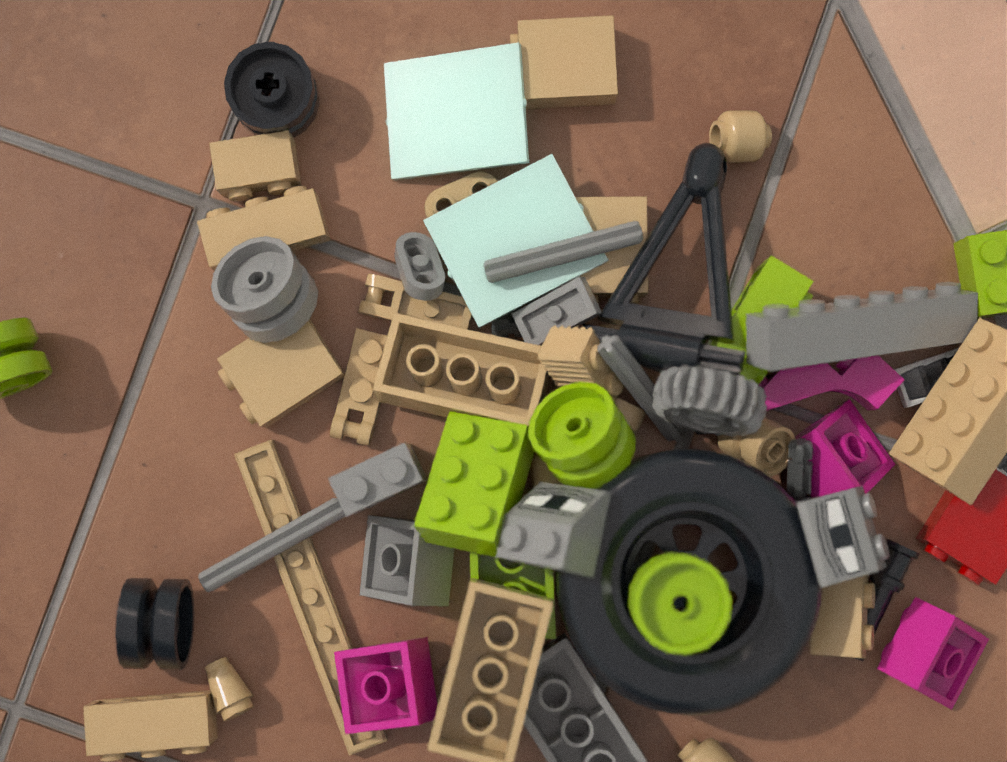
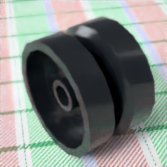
M275 42L256 43L239 52L228 66L224 80L226 100L235 116L252 134L261 135L289 130L294 138L305 132L316 118L320 103L318 85L303 57L289 46Z
M152 578L126 579L118 600L115 639L119 664L123 669H146L154 659L161 670L184 669L190 657L194 632V595L189 579H165L159 588H157Z

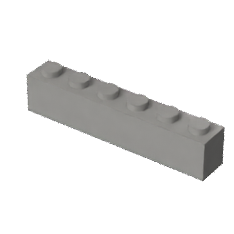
M940 282L936 283V289L928 290L927 287L910 286L902 288V294L896 295L892 291L869 292V298L860 299L856 295H839L834 297V303L827 304L823 300L811 299L799 301V307L789 308L788 305L784 304L764 305L763 312L746 314L747 364L768 371L963 343L977 322L978 293L962 290L960 283Z

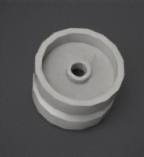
M268 236L252 238L235 246L221 259L213 273L211 284L215 301L232 318L237 327L251 340L263 343L280 341L296 333L310 319L317 305L318 290L312 276L300 264L299 259L288 245L278 238Z

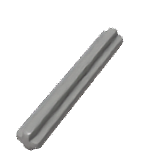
M632 221L489 259L484 262L486 278L488 282L494 283L640 244L643 240L642 229L638 221Z
M609 335L603 336L601 338L602 342L597 346V350L666 440H675L676 442L683 440L682 435L687 431V428L677 427L675 423L666 422L655 413V410L652 408L654 400L652 395L655 384L621 339L616 335L612 337Z
M332 498L200 572L198 578L206 592L214 591L344 518L345 515L338 499Z

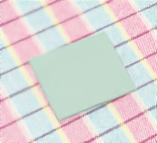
M519 42L384 63L387 105L386 124L388 126L392 180L529 163L525 108L527 100L524 94L522 51Z
M553 154L423 220L448 268V276L454 279L478 328L609 261L606 254L602 253L498 282H488L484 271V262L486 260L593 232L583 213V205L576 200Z

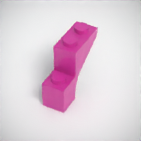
M876 355L839 361L836 365L840 369L838 373L828 363L775 370L769 378L764 377L758 386L765 390L766 411L823 392L844 394L857 401L867 411L877 410L905 379L880 356Z

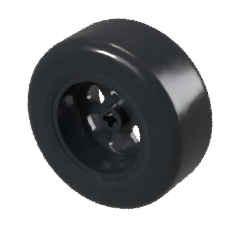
M676 449L635 458L615 478L594 489L611 493L594 578L555 570L556 593L563 622L573 645L592 672L619 695L638 705L668 714L686 716L719 713L739 707L761 696L781 681L804 653L813 635L820 612L823 589L818 581L797 504L786 490L766 473L741 459L719 452L700 449ZM691 524L700 527L701 536L694 550L683 551L676 547L672 533L675 525ZM646 541H654L664 554L668 552L686 553L708 564V556L721 543H727L734 553L737 567L732 571L720 572L719 574L726 581L728 590L734 591L737 598L730 610V619L721 637L708 648L691 654L668 653L651 644L634 624L628 606L629 586L640 568L635 564V558ZM676 596L672 601V606L675 609L685 607L682 601L687 599L686 596Z

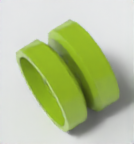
M13 318L0 321V399L28 389L52 374V368L45 352L30 350L35 346L39 337L29 318Z
M580 381L558 388L548 394L536 407L529 421L528 437L533 449L547 463L549 470L563 485L597 489L621 473L630 464L635 453L636 436L622 412L619 411L609 392L596 383Z
M668 552L651 558L638 569L629 586L628 606L634 624L651 644L668 653L691 654L708 648L721 637L730 619L731 597L726 581L712 565L690 554ZM678 595H684L687 598L682 601L685 608L681 611L676 610L672 606L673 599Z

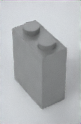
M405 442L328 478L345 517L358 514L428 481L412 445Z

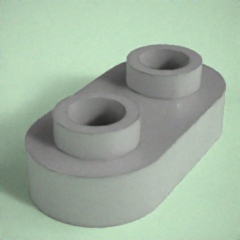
M410 232L400 236L396 241L394 258L405 291L408 295L418 300L428 301L436 299L443 292L445 272L434 241L427 235L417 232Z

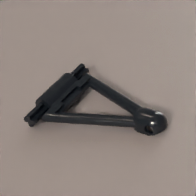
M702 143L691 150L681 184L599 315L598 320L621 325L620 329L583 324L582 326L586 330L592 327L600 343L602 342L601 338L605 335L610 337L618 336L639 365L665 370L674 366L680 368L684 365L689 367H697L699 365L703 368L712 369L714 367L719 371H729L734 375H740L741 371H743L745 351L706 344V340L734 343L721 192L727 175V161L724 152L718 146L712 143ZM692 202L701 204L711 316L631 304Z

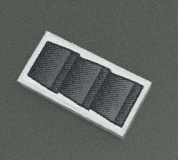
M959 348L894 369L905 379L897 388L904 408L923 403Z

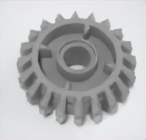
M684 365L680 368L674 366L661 371L658 381L654 385L652 395L654 399L652 408L666 422L675 423L677 427H685L690 429V431H699L704 434L710 433L717 436H746L757 432L761 428L762 419H765L767 405H765V390L754 381L746 380L743 375H734L729 371H719L714 367L712 369L703 368L699 365L697 367Z

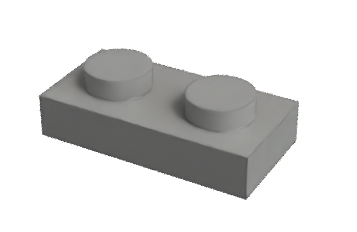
M579 276L514 312L512 316L524 342L542 346L551 327L556 325L559 328L563 325L564 328L570 326L573 329L599 316L601 309L586 278Z

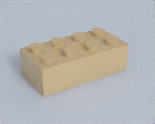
M394 313L372 390L379 402L442 417H448L449 411L525 424L529 427V421L536 407L545 398L550 375H548V370H545V365H541V360H538V353L542 346Z
M981 318L978 319L889 452L891 456L916 473L972 505L1007 453V330Z
M471 578L427 750L471 762H514L554 603L553 598Z

